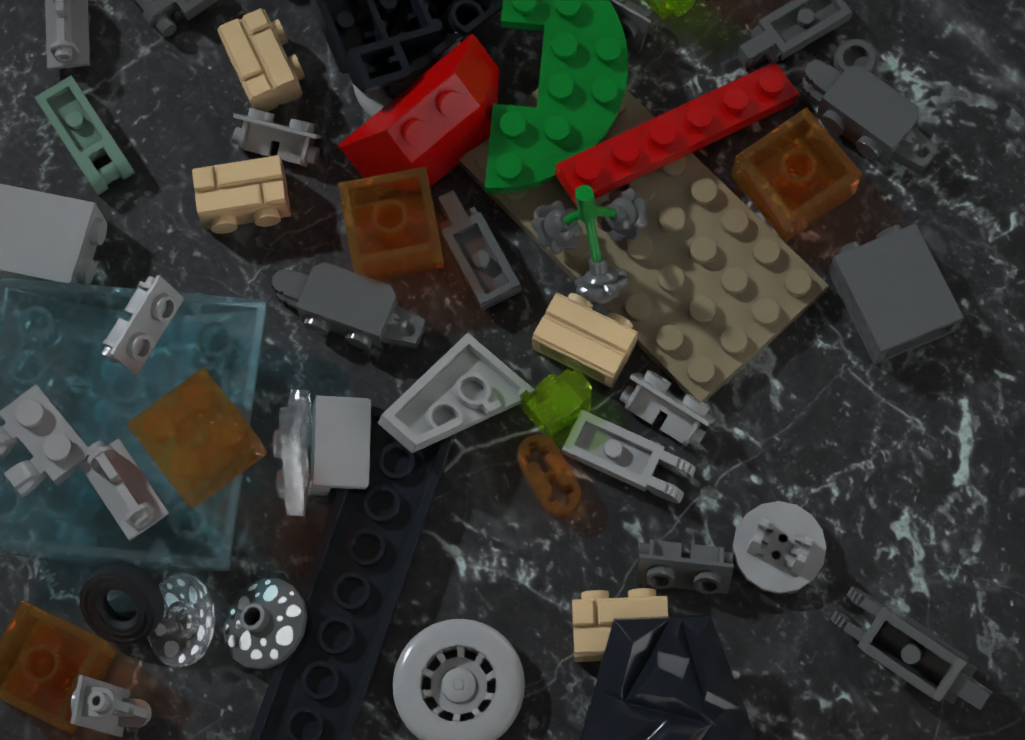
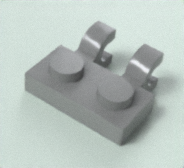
M37 384L0 411V416L6 422L0 426V460L21 442L33 456L31 460L22 461L4 473L23 498L48 476L56 486H59L80 470L79 464L88 459L87 445Z

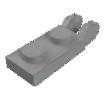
M581 410L562 448V454L644 492L647 489L654 495L675 504L681 502L684 492L677 486L654 477L653 474L657 465H661L666 470L680 477L690 479L696 470L693 464L664 451V446L585 410Z

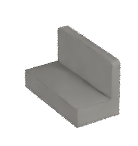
M316 395L312 407L309 495L328 496L331 488L366 489L368 487L371 433L370 399Z

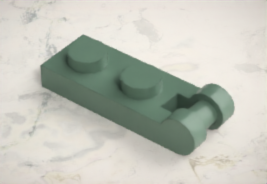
M72 75L34 97L98 196L109 189L107 185L122 177L125 180L135 174L128 160ZM107 154L112 162L97 170L93 162Z

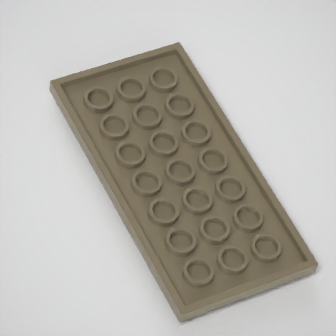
M538 89L518 106L537 107ZM626 90L618 117L612 129L601 143L655 117ZM489 138L462 156L458 164L484 191ZM690 153L615 189L620 192L626 191L629 188L635 189L638 194L637 198H644L647 201L645 215L648 225L645 228H638L639 236L637 239L624 238L620 241L612 240L610 232L603 231L601 228L603 216H597L595 226L601 255L606 257L608 266L614 269L626 270L629 284L620 288L618 298H613L609 303L605 304L595 303L607 315L609 313H616L628 319L633 324L632 329L638 332L636 344L685 394H690L697 398L699 402L703 401L705 403L826 293L829 285L693 153ZM557 177L543 182L540 187L510 193H487L537 244L538 234L532 228L531 223L533 219L538 217L536 210L539 206H551L555 201H561L565 209L573 208L575 211L578 209ZM610 192L596 198V206H601L603 202L609 201ZM581 220L577 222L582 227L583 233L577 237L578 245L575 249H564L561 253L555 255L550 251L549 246L545 248L540 247L574 282L590 270L588 260L592 257L586 226Z

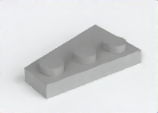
M467 333L381 415L378 424L411 453H414L530 400L536 390Z

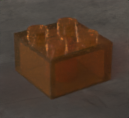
M806 107L736 155L731 177L786 243L856 193L863 173Z
M426 167L338 183L352 266L355 273L375 280L445 268Z
M204 367L126 424L191 510L268 454L258 436Z
M22 600L0 640V699L73 735L77 726L70 724L72 717L71 698L77 688L79 675H85L102 681L118 649L106 640Z

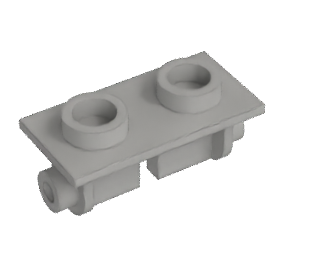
M45 0L47 69L90 66L88 0Z
M249 108L248 115L234 113L233 118L243 120L242 128L236 127L232 136V143L239 145L240 150L271 156L273 143L276 141L280 142L277 155H280L281 160L300 164L304 167H307L309 163L317 164L320 148L314 147L315 139L326 140L327 136L315 133L316 124L291 118L289 126L273 122L274 113Z
M159 275L156 278L149 276L145 282L140 281L136 292L124 309L132 317L129 322L121 318L118 319L106 340L104 339L102 342L105 348L101 355L113 363L117 364L119 361L133 374L138 375L170 321L175 316L184 297Z
M648 370L645 375L641 372L631 374L630 379L638 384L636 388L628 385L623 391L619 400L626 404L625 409L651 425L654 424L660 412L663 411L668 416L660 430L686 447L691 444L697 448L706 435V432L700 429L702 423L709 426L716 420V418L707 413L710 407L703 401L699 402L697 398L690 394H686L683 399L668 390L671 383L653 371Z
M119 438L105 446L103 441H98L87 448L86 452L89 457L79 465L129 541L170 514Z
M79 675L77 688L71 698L72 717L70 724L123 738L124 727L141 728L150 721L152 716L151 707L142 699L129 698L130 690L85 675Z

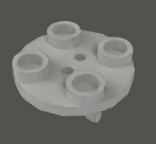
M782 501L764 503L746 513L735 530L732 546L734 564L738 572L760 590L776 594L797 593L811 583L824 565L827 548L823 529L813 515L796 504ZM779 536H785L787 541L784 543L780 542ZM772 553H779L780 558L774 559Z

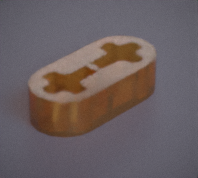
M539 434L528 436L521 442L518 448L517 457L520 470L540 505L548 515L554 518L571 516L577 511L581 501V489L578 481L551 438ZM536 447L540 452L549 451L546 455V464L550 471L543 473L537 462L528 464L527 461L531 458V448ZM555 479L562 491L568 489L572 491L568 495V505L562 506L559 501H554L553 503L549 501L553 497L549 481Z

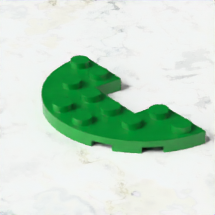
M503 0L501 28L544 31L537 107L493 103L485 193L520 192L540 187L543 182L557 177L554 173L557 163L600 144L612 129L625 96L628 78V51L622 24L610 0Z

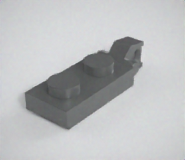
M792 0L758 20L757 27L750 31L749 36L751 39L739 46V53L736 58L746 71L759 65L766 58L770 64L779 60L782 61L851 20L853 12L844 0Z
M454 190L438 197L440 202L439 208L446 221L439 224L442 238L481 310L484 311L522 292L519 280L482 213H477L474 207L465 211Z

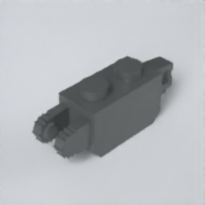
M815 59L806 64V70L800 85L801 93H804V96H808L809 100L819 106L816 116L821 119V123L828 131L836 135H843L856 145L857 150L864 157L873 161L877 160L885 167L891 160H894L918 174L926 169L935 157L938 148L916 127L919 120V111L916 104L861 65L848 66L841 73L831 65H826L825 61L822 62L821 59Z
M326 262L313 266L309 276L294 270L291 272L289 269L285 270L284 268L283 270L278 269V272L271 276V286L275 293H277L276 298L279 302L297 309L301 321L304 322L303 325L317 334L328 335L329 331L345 336L346 342L363 350H369L371 346L384 350L386 343L417 349L426 328L425 319L400 307L390 284Z
M851 586L846 594L856 606L876 617L868 630L844 612L835 611L830 620L840 629L859 641L857 646L863 652L939 702L943 698L953 705L959 696L977 709L981 710L993 692L972 677L977 667L968 662L970 657L888 603L884 606L862 590Z

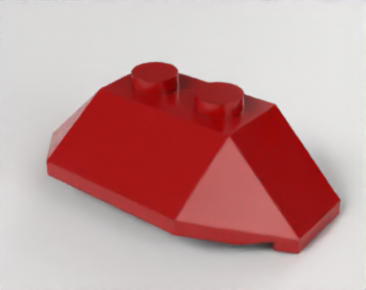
M471 34L342 141L338 147L365 180L431 188L460 163L459 159L490 137L493 103L497 104L499 68L476 36Z

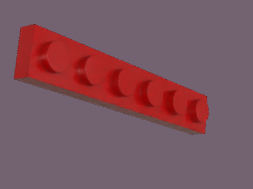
M773 62L557 163L554 173L577 206L575 191L579 186H590L596 199L795 104L799 93L777 63Z

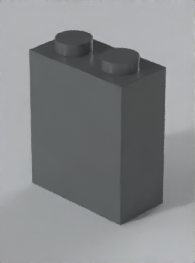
M916 223L902 229L900 225L888 227L878 233L875 240L863 245L859 241L851 242L835 252L828 273L874 365L956 332L964 316Z

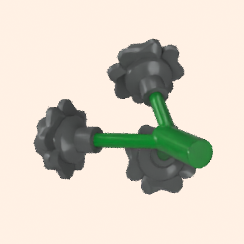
M582 185L575 191L578 208L576 211L573 208L565 209L561 201H555L551 206H539L536 210L538 217L532 220L531 225L538 234L539 246L543 248L549 246L550 251L555 255L561 253L564 249L572 250L577 247V237L583 233V229L577 221L581 220L585 223L592 256L588 260L590 270L584 276L575 280V286L577 287V294L587 295L591 302L609 303L613 298L619 297L620 288L629 284L626 270L614 269L608 266L606 257L601 255L595 220L597 216H603L601 228L603 231L610 232L611 239L614 241H620L624 238L637 239L639 236L638 228H645L648 225V220L645 215L647 201L644 198H637L638 194L635 189L629 188L623 192L613 190L609 194V201L603 202L601 206H596L593 189L588 185Z

